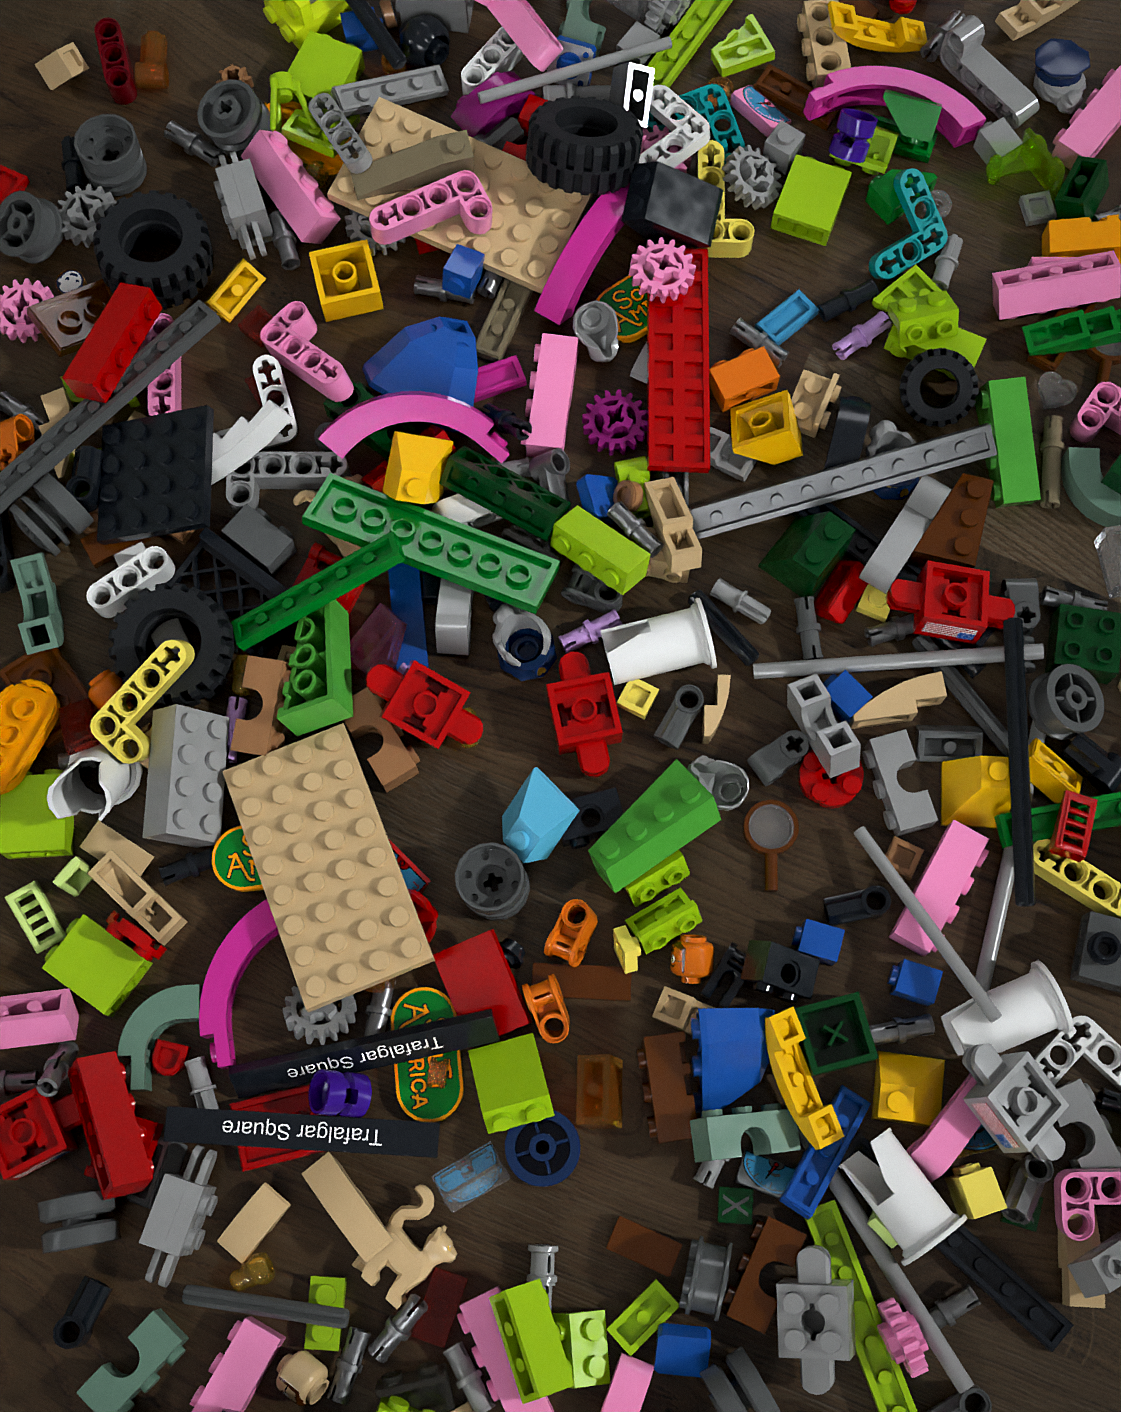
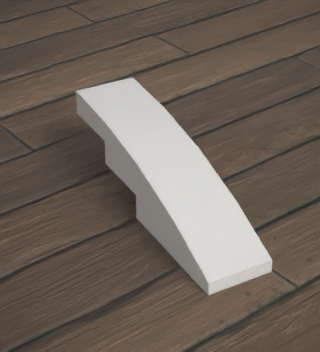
M268 400L251 421L241 416L223 438L213 433L211 485L250 460L271 442L293 418L281 407Z

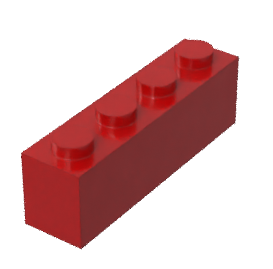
M120 282L62 377L76 397L102 403L108 401L163 309L151 288Z
M116 1051L76 1058L67 1073L103 1200L144 1191L153 1179L154 1164L151 1157L147 1156L145 1151L144 1130L136 1121L134 1114L135 1100L133 1095L128 1093L125 1084L126 1071L123 1063L119 1062Z

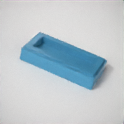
M798 289L757 322L754 328L760 333L766 332L769 335L768 338L779 346L818 315L819 309Z

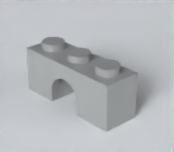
M817 673L787 684V708L801 731L807 736L811 748L829 778L858 768L860 766L861 744L846 720L840 723L836 722L831 708V696Z
M904 729L869 739L864 747L865 750L862 752L867 769L872 768L875 777L873 788L876 797L883 800L886 811H883V817L889 830L893 829L894 835L898 837L932 827L938 821L928 790L916 793L907 792L900 787L897 781V771L911 767L917 759L907 730Z
M1081 1078L1056 1087L1069 1104V1107L1053 1124L1054 1128L1072 1123L1080 1127L1086 1138V1145L1082 1153L1068 1160L1072 1169L1121 1168V1148L1115 1146L1110 1136L1112 1128L1104 1115H1099L1093 1103L1096 1101V1098L1087 1083L1083 1084ZM1112 1177L1106 1178L1102 1182L1101 1188L1114 1183L1115 1180Z

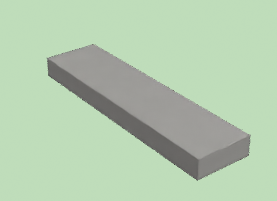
M440 65L334 86L331 89V95L345 117L371 112L379 97L400 106L446 96L449 92Z

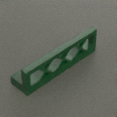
M463 446L448 457L439 483L545 541L552 537L554 523L569 510L571 502L466 446Z

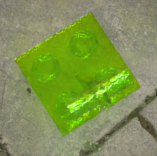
M1029 127L1024 131L1023 143L1003 157L998 154L990 157L989 163L986 166V175L988 176V183L995 185L996 181L999 182L1000 177L1030 170L1046 191L1049 190L1051 198L1055 201L1062 187L1065 167L1057 156L1053 157L1047 150L1048 147L1044 138L1040 134L1036 135Z

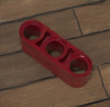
M110 17L103 18L96 23L94 32L104 78L113 100L117 104L128 105L136 99L137 88L127 43L118 21Z

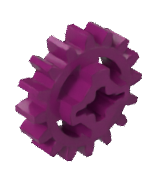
M620 389L617 390L615 396H611L610 392L605 390V398L603 399L595 395L594 405L587 403L586 414L582 416V423L585 424L583 426V434L589 435V445L597 442V451L601 452L604 448H608L610 456H613L615 449H619L620 453L625 455L627 446L635 450L637 448L636 440L643 442L645 437L643 431H647V421H645L647 419V410H641L642 401L638 400L633 403V394L629 393L626 397H622ZM629 412L634 417L635 424L633 423V419L628 417ZM595 421H597L598 426L602 427L601 433L596 428Z

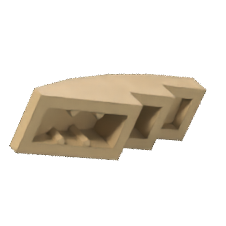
M1021 0L1018 5L1000 12L995 22L1014 41L1054 19L1080 0Z

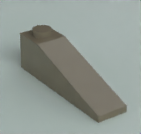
M467 130L433 137L373 161L370 167L362 173H351L357 199L361 200L429 185L463 170L474 173V155Z

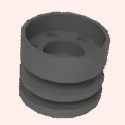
M101 114L88 119L79 127L75 134L74 146L88 181L95 190L102 186L105 193L110 191L113 196H122L133 192L141 186L147 174V164L131 123L115 114Z
M48 473L33 486L35 493L40 498L37 503L23 495L20 500L29 510L24 513L15 504L8 510L14 516L17 526L39 548L50 552L56 557L61 551L52 540L56 537L67 547L70 541L63 530L68 527L74 533L80 535L94 522V519L71 493Z
M494 842L482 843L469 849L459 860L455 872L456 888L469 909L480 918L490 921L506 920L517 914L526 904L530 892L529 877L517 854L507 846ZM497 879L500 883L498 884L499 890L495 892L490 888L492 886L491 880Z

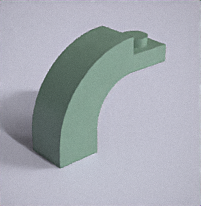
M1068 447L1061 458V478L1069 499L1090 520L1108 528L1121 530V495L1101 483L1104 477L1100 468V448Z
M41 552L10 560L23 605L24 620L18 624L27 655L61 646L64 642L62 610L56 585L51 580L44 553Z
M199 984L181 985L162 990L145 1000L130 1016L122 1031L118 1046L119 1057L131 1058V1064L126 1066V1082L131 1084L130 1090L137 1092L152 1091L151 1060L156 1039L166 1029L175 1024L199 1022L200 999L203 986Z

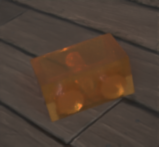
M611 1054L577 1055V1125L588 1129H622L623 1060Z

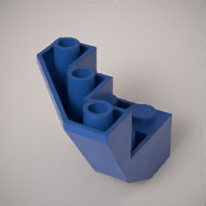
M439 316L404 327L363 365L362 370L369 387L383 395L401 391L431 392L455 398L473 407L478 376L476 339L467 321ZM431 423L448 432L458 431L445 425Z
M703 1008L697 1010L696 1018H691L692 1039H698L699 1041L697 1056H692L691 1059L693 1077L699 1076L700 1081L698 1092L693 1093L696 1113H700V1118H702V1111L724 1109L761 1082L770 1061L765 1037V1018L774 1015V1010L763 1008Z

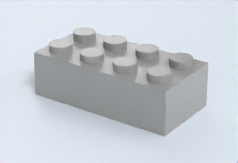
M178 704L153 710L142 838L194 848L216 844L221 837L225 785L222 771L226 770L229 717Z

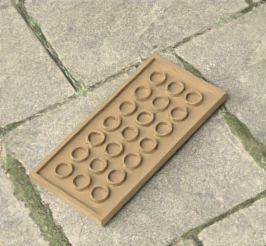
M379 97L362 127L359 137L372 155L373 162L433 137L458 131ZM468 136L474 155V173L481 182L492 204V226L490 230L485 234H474L467 229L460 214L409 236L452 254L457 244L484 253V269L541 294L559 256L576 230L593 193L580 195L581 193L576 192L572 194L566 193L559 188L557 190L549 187L548 183L540 182L532 174L526 161ZM357 152L352 154L354 159L359 157ZM343 163L327 196L328 200L370 217L371 211L377 206L424 186L358 200L351 172ZM462 188V189H460V191H462V192H470L471 189H469V188ZM439 199L433 201V203L435 204H442L443 202H445ZM409 211L405 214L408 216H414L417 213L414 211ZM482 213L473 214V216L479 218L485 216Z
M344 723L269 752L266 756H259L222 771L305 1009L308 1012L435 961Z

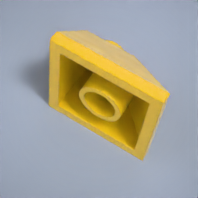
M788 390L730 409L732 450L735 454L772 465L803 456L801 432Z
M394 431L382 492L394 500L418 504L437 503L442 500L444 486L439 483L448 457L451 456L454 441Z
M975 756L941 762V826H948L953 820H956L967 827L997 828L994 817L999 814L1010 813L1011 808L1009 757Z
M877 1051L878 1059H876L871 1119L929 1127L941 1112L945 1060Z

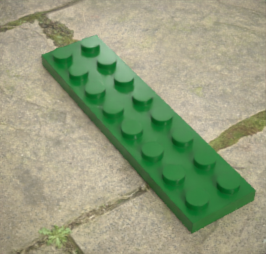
M329 473L302 516L303 525L360 547H364L393 531L399 538L405 561L401 563L533 614L537 613L560 566V561L408 502L394 500L384 493Z

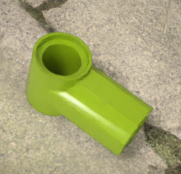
M640 456L614 462L618 484L623 480H629L639 483L643 489L642 504L638 510L631 513L637 519L648 518L651 516L644 489V482L650 481V473L647 471L646 457Z

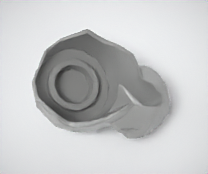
M597 300L579 307L573 316L572 328L575 335L588 347L591 359L596 362H610L616 356L618 350V339L616 338L618 335V322L615 310L607 303Z
M704 755L696 758L688 765V771L714 796L718 810L729 811L735 809L747 797L750 789L749 778L741 767L726 761H715Z

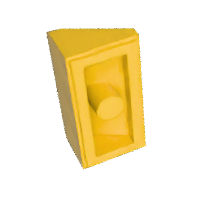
M243 258L233 267L204 304L216 312L220 318L230 323L266 278Z
M1037 738L1033 739L1029 745L1030 782L1055 804L1061 803L1065 790L1080 794L1083 777Z

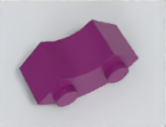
M497 71L471 93L463 95L457 101L456 109L451 118L462 130H467L468 136L472 138L480 133L486 135L507 116L514 117L515 119L518 118L529 94L535 95L532 90L480 104L478 92L522 80L514 71L503 73Z

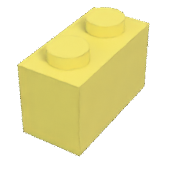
M979 1162L964 1164L953 1168L954 1175L945 1178L959 1216L965 1214L968 1219H977L1007 1208L992 1166L981 1167Z

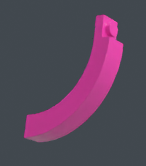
M859 66L827 74L823 87H817L809 92L803 111L806 118L811 121L832 111L849 106H887L883 95L885 90L888 89L942 104L936 129L945 136L954 148L975 140L978 130L987 119L967 98L946 84L911 70L888 66Z
M630 183L624 188L621 187L619 191L613 193L608 191L601 195L586 213L559 256L534 310L535 312L558 325L572 317L594 268L613 238L625 224L621 220Z
M423 391L388 393L363 401L343 412L318 437V440L343 459L357 443L377 430L397 423L422 421L445 425L460 431L477 442L500 463H503L510 455L509 450L506 448L508 442L495 431L492 435L488 433L494 426V422L484 413L455 398Z
M267 899L250 910L227 934L217 949L204 980L199 1009L200 1036L206 1039L214 1038V1042L210 1043L211 1059L213 1063L217 1062L218 1068L224 1070L229 1069V1066L237 1065L232 1031V1011L239 982L256 954L270 940L279 935Z

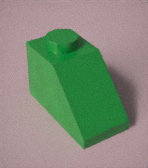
M886 89L883 99L901 134L908 137L907 142L919 146H924L925 142L931 143L942 104Z
M891 169L885 175L879 174L873 178L868 185L869 190L865 200L887 225L904 214L893 185L896 174L901 171L898 169ZM921 172L932 194L938 177L934 173ZM912 177L908 178V181L904 183L906 188H910V184L913 183ZM914 193L915 196H910V200L914 197H919L920 193Z

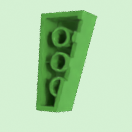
M1017 377L988 381L979 388L975 399V407L979 425L985 423L991 425L997 455L985 458L990 480H994L990 495L991 500L995 501L996 508L1033 504L1041 500L1026 378Z
M335 599L299 619L294 637L297 641V646L294 653L290 655L288 664L292 668L289 682H284L282 694L285 696L284 706L278 709L277 719L296 736L353 717L349 613Z
M676 759L588 850L597 873L614 893L618 892L718 823L721 817L714 796Z

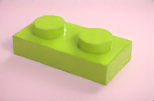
M312 1275L308 1303L344 1308L347 1278ZM306 1323L304 1349L341 1350L342 1329Z
M655 1279L606 1330L632 1356L658 1329V1326L664 1323L679 1308V1303Z

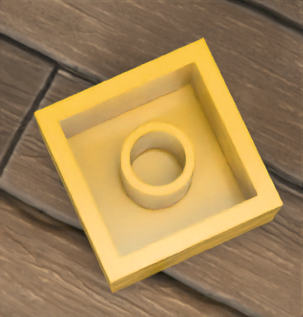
M367 239L309 252L326 322L384 309Z

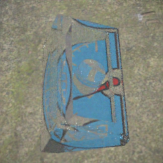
M490 1141L432 1175V1178L445 1204L453 1213L510 1179V1175Z

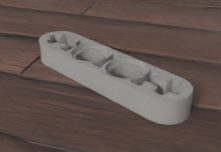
M328 93L316 95L309 103L310 113L348 170L355 174L366 171L373 160L367 147L332 96ZM327 108L328 111L324 114L322 109ZM340 121L335 127L329 128L334 122ZM352 137L347 143L340 145L344 139ZM355 152H357L359 155V157L356 159H354L352 156V154H354Z

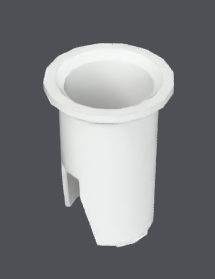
M695 598L694 604L687 609L600 630L614 685L701 663L710 665L712 669L717 668L713 641L700 598Z
M94 735L90 736L76 746L70 755L68 767L58 776L52 786H49L47 794L49 809L52 810L57 819L74 816L83 811L91 814L99 813L98 819L102 821L114 805L122 803L134 794L141 782L142 765L139 762L131 764L121 762ZM128 743V752L132 756H134L132 752V747ZM95 760L101 762L99 765V784L105 791V795L94 793L84 785L79 773L81 761Z
M1039 960L1031 963V969L1028 974L986 992L1002 1014L996 1021L990 1023L973 998L941 1016L943 1027L957 1056L963 1055L967 1048L974 1045L989 1043L997 1053H1001L1054 1029L1061 1030L1065 1034L1073 1031L1071 1013L1061 989L1051 972Z
M888 1128L870 1142L879 1166L858 1151L840 1164L839 1167L844 1170L901 1247L904 1258L900 1262L903 1266H906L944 1240L968 1218L965 1214L959 1216L950 1210L891 1132L892 1129Z

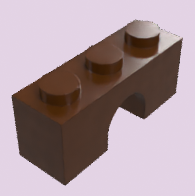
M765 1216L763 1221L757 1219L749 1239L754 1241L749 1254L742 1253L735 1269L736 1272L740 1273L735 1287L729 1285L723 1297L722 1305L726 1306L723 1313L765 1334L777 1307V1300L765 1294L759 1284L760 1271L767 1263L772 1261H779L793 1268L806 1234L769 1216Z

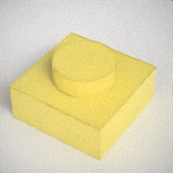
M868 584L861 596L856 611L885 623L890 612V608L886 603L887 593L885 594Z
M640 679L629 681L624 687L616 705L645 720L659 693V689Z
M626 925L614 928V951L625 974L637 971V956L641 955V947L637 937H631Z

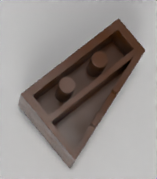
M963 473L913 550L909 561L918 567H924L929 560L974 568L994 480Z
M684 1031L643 1037L641 1042L642 1048L636 1049L639 1069L646 1070L647 1082L642 1083L644 1103H651L653 1116L647 1117L650 1138L656 1137L657 1144L692 1139L690 1120L697 1119L694 1095L689 1078L690 1067L689 1062L686 1060L684 1042L686 1041Z

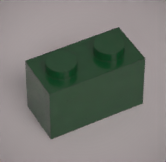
M1084 156L1077 157L1055 198L1058 220L1090 217L1092 220L1109 187L1107 160Z

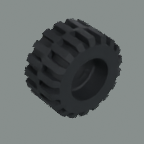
M946 348L928 349L923 353L917 354L908 362L900 378L899 393L904 408L913 419L930 427H945V425L957 423L959 419L969 414L968 411L971 407H974L976 395L979 392L978 376L972 364L958 352ZM935 369L949 371L957 382L955 396L950 402L941 406L927 403L920 393V384L923 377Z

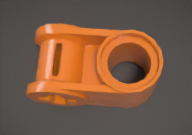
M17 414L0 422L1 471L35 442L34 425L24 414Z
M573 899L565 903L553 930L546 940L544 954L546 956L553 957L555 955L569 961V965L572 967L579 966L598 923L597 915L587 903L580 899ZM586 912L582 922L573 923L576 914Z
M551 974L547 980L531 986L528 983L522 985L526 1003L533 1014L541 1037L553 1044L563 1041L569 1032L570 1017L556 976ZM550 1018H558L564 1026L559 1031H552L546 1026V1021Z

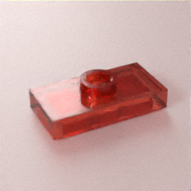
M90 698L59 708L64 748L68 755L100 744L90 728L91 720L95 715Z
M435 1267L424 1298L428 1305V1310L416 1322L412 1337L445 1348L468 1278Z

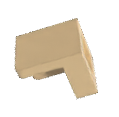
M74 42L55 50L35 64L50 90L56 89L66 81L89 69Z

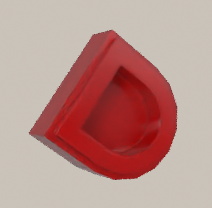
M156 1039L151 1060L153 1068L163 1076L178 1075L185 1067L184 1062L188 1060L191 1047Z

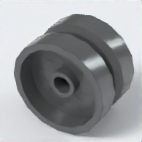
M229 79L217 83L206 92L200 101L197 111L200 127L214 141L215 145L229 157H231L230 152L236 151L237 157L242 159L241 154L259 130L271 131L269 109L258 98L253 89L241 80Z
M86 1190L64 1194L60 1198L37 1204L39 1222L44 1224L62 1222L63 1226L47 1230L41 1235L43 1254L121 1239L118 1220L114 1218L96 1220V1215L109 1213L117 1208V1199L103 1200L101 1190L94 1192Z
M742 1346L726 1355V1364L734 1379L729 1381L722 1368L715 1363L699 1372L711 1393L708 1396L717 1412H749L752 1409L754 1412H781Z

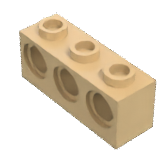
M830 0L804 1L802 13L797 15L798 31L803 32L804 37L802 38V54L808 58L806 76L808 81H812L814 89L823 87L827 74L851 68L847 42L832 30L827 6Z

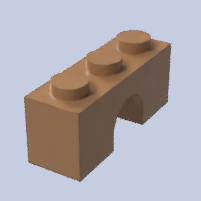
M248 655L242 687L258 691L263 699V707L260 714L254 719H236L230 750L266 756L267 753L284 747V724L277 719L278 709L284 706L285 696L282 694L284 682H289L292 668L288 665V662Z
M367 687L352 696L353 717L345 719L343 722L354 740L368 733H374L383 738L382 748L367 760L387 793L419 774L416 764L420 762V759L411 745L405 748L400 739L404 735L402 729L380 717L386 705L381 697L373 695Z

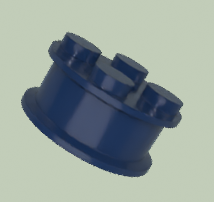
M554 1111L555 1116L510 1128L507 1133L505 1155L508 1165L519 1179L530 1185L547 1187L558 1184L573 1172L578 1163L580 1139L577 1130L567 1117L557 1111ZM541 1141L549 1144V1151L546 1154H539L536 1150L537 1144Z

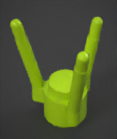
M282 71L270 75V130L274 131L276 129L277 132L282 134L281 103L291 102L294 94H296L311 128L316 129L317 125L301 91L300 81H293L292 74Z

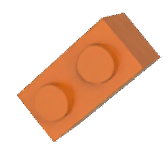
M764 346L756 350L753 348L747 349L737 358L730 361L721 360L709 369V387L722 413L777 390L780 378Z

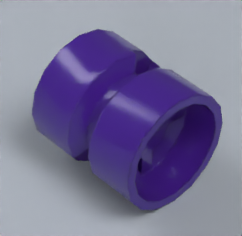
M843 108L836 125L839 132L833 135L828 150L829 153L849 162H864L870 147L867 139L873 137L878 119L860 110Z
M318 1070L314 1074L309 1087L308 1099L311 1111L318 1115L334 1116L338 1114L341 1117L362 1118L370 1106L372 1096L371 1082L369 1077L363 1073Z

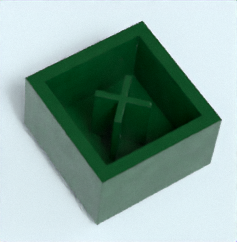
M1060 604L1050 617L1045 673L1051 672L1056 667L1064 664H1074L1088 671L1097 683H1110L1119 674L1121 613Z
M859 992L794 1008L806 1037L805 1040L798 1043L812 1077L878 1059Z

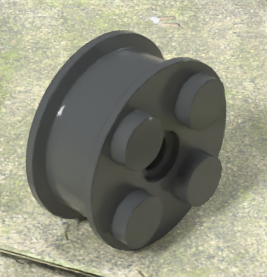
M17 191L10 194L0 204V251L11 257H20L23 261L32 264L48 259L63 240L62 219L58 208L51 201L36 198L33 194L26 191Z
M1074 664L1058 666L1051 672L1036 677L1029 687L1027 703L1035 727L1038 731L1053 739H1071L1079 733L1093 730L1102 720L1104 714L1102 691L1094 677L1080 666Z
M701 1235L699 1240L692 1239L679 1304L680 1308L686 1309V1315H689L691 1310L714 1315V1321L718 1322L728 1282L733 1243L729 1242L727 1247L704 1242V1237Z

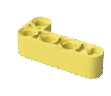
M709 140L704 147L698 150L696 178L715 185L724 191L713 235L715 239L712 240L711 247L697 249H708V257L712 258L745 257L751 251L755 232L754 226L745 219H725V181H723L725 172L722 170L724 166V148L719 142ZM708 161H712L713 166H708ZM735 237H742L745 240H737Z
M168 640L163 642L92 718L90 724L92 734L121 762L131 764L144 761L149 757L151 741L135 724L192 664L195 656L194 648L187 641ZM172 649H180L177 654L180 660L170 661L175 655ZM153 669L160 676V681L156 687H153L148 681V675ZM130 693L134 694L138 701L137 707L133 711L126 704V699ZM108 717L112 718L115 722V730L112 734L108 733L104 727L105 720ZM130 740L136 741L139 746V752L135 757L128 752L127 747Z
M1050 839L1039 840L1033 844L1034 874L1096 913L1121 919L1120 882L1085 860L1077 862L1048 852ZM1039 851H1043L1045 853L1043 857L1045 859L1044 862L1039 860ZM1059 860L1060 863L1054 869H1052V867L1057 864L1055 863V861ZM1065 867H1070L1075 871L1076 881H1071L1065 876ZM1094 885L1103 888L1105 892L1104 900L1095 896L1093 892Z

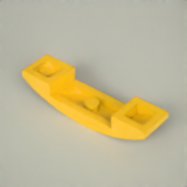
M831 0L827 4L832 30L840 38L852 45L873 51L900 53L920 51L928 42L924 22L900 17L893 24L858 16L853 5Z
M794 1006L765 1018L766 1045L772 1071L782 1098L801 1132L816 1150H820L845 1137L832 1104L823 1106L798 1042L805 1040L806 1037Z

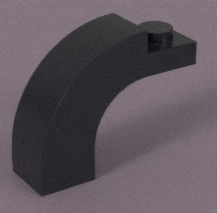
M841 396L823 470L859 460L872 405L869 402H865L862 398L856 396Z

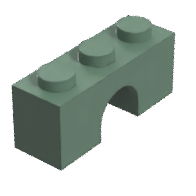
M567 0L566 9L568 12L566 20L560 25L558 36L561 35L593 44L597 49L596 56L598 57L606 27L592 22L589 17V6L593 0Z
M781 1103L761 1105V1112H752V1106L731 1108L732 1115H723L722 1109L702 1111V1118L690 1120L695 1163L742 1157L741 1137L744 1132L748 1134L752 1141L754 1156L801 1150L798 1126L789 1110L781 1109Z
M162 1309L153 1310L128 1337L137 1347L140 1356L138 1367L132 1374L120 1372L109 1362L101 1365L76 1392L94 1412H130L135 1406L132 1399L141 1390L147 1393L161 1378L157 1374L166 1363L172 1366L186 1351L183 1345L189 1337Z

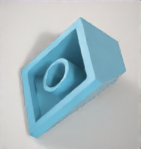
M535 767L502 815L503 842L517 854L523 863L547 859L580 810L538 767Z

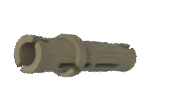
M1052 415V422L1049 416L1043 419V442L1040 444V452L1043 453L1040 507L1052 509V503L1054 508L1060 507L1061 456L1065 451V444L1062 442L1064 419L1056 415Z

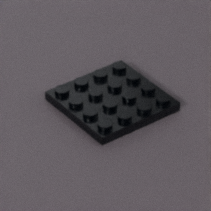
M204 405L102 426L101 450L104 453L99 488L97 542L108 545L210 527L214 409Z

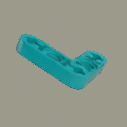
M708 84L679 95L682 100L690 104L695 111L708 121L713 141L719 142L724 148V164H726L725 158L731 154L727 153V139L731 138L734 150L739 146L745 147L726 93L721 86ZM711 94L714 98H717L718 111L715 113L712 102L708 101V95ZM649 112L647 130L653 132V126L657 125L659 130L663 131L665 125H658L654 121L653 115ZM679 113L673 114V118L675 120H680L685 117L680 115ZM719 119H726L730 122L731 126L728 130L721 132L716 130L714 124Z
M914 168L899 171L893 183L895 192L913 232L871 257L869 272L876 279L893 278L939 251L947 242V230L921 171ZM912 177L913 183L910 184V188H906L904 183L908 181V178ZM914 193H920L919 197H914L910 200L909 197L915 196ZM920 201L925 204L927 209L922 219L918 218L915 214V206ZM931 232L936 233V237L933 239V242L924 243L922 245L920 241L929 238L931 236ZM906 243H910L914 248V255L910 260L905 259L902 254V249ZM893 258L896 260V262H892L885 267L886 271H880L879 267L883 264L882 261L892 260Z

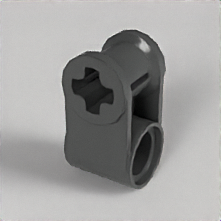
M578 564L573 566L571 570L573 575L569 584L561 591V595L564 598L603 614L613 609L616 612L620 610L623 603L622 594L608 587L603 581L588 571L583 570ZM605 592H612L616 597L613 600L606 601L601 598V595Z
M1003 578L1000 587V597L1012 600L1016 610L1013 618L1022 619L1023 636H1030L1041 617L1037 579Z
M790 730L771 744L759 749L746 761L764 786L767 787L804 758L809 748V740L803 732ZM789 742L792 745L795 743L800 745L797 752L795 750L789 752L786 749Z

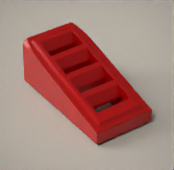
M1069 790L1064 791L1048 852L1077 862H1081L1086 858L1098 800ZM1073 801L1086 805V812L1070 807V802ZM1068 813L1084 818L1083 823L1067 818ZM1066 825L1081 829L1080 834L1066 830ZM1065 836L1077 840L1078 843L1077 845H1074L1063 841V837Z

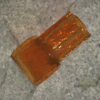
M147 31L141 37L140 62L135 63V81L138 89H168L169 71L166 63L168 40L166 35H162L158 31Z

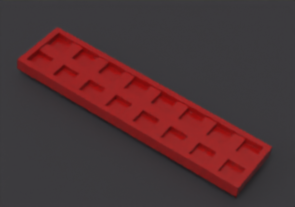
M685 248L684 255L692 254L691 264L696 265L693 284L688 287L686 295L679 293L677 301H673L668 296L665 303H662L658 296L653 301H649L650 294L647 293V471L709 473L708 249Z

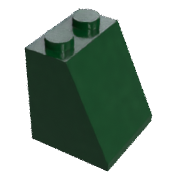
M830 511L796 518L759 563L758 567L807 600V596H814L837 564L843 559L856 529Z

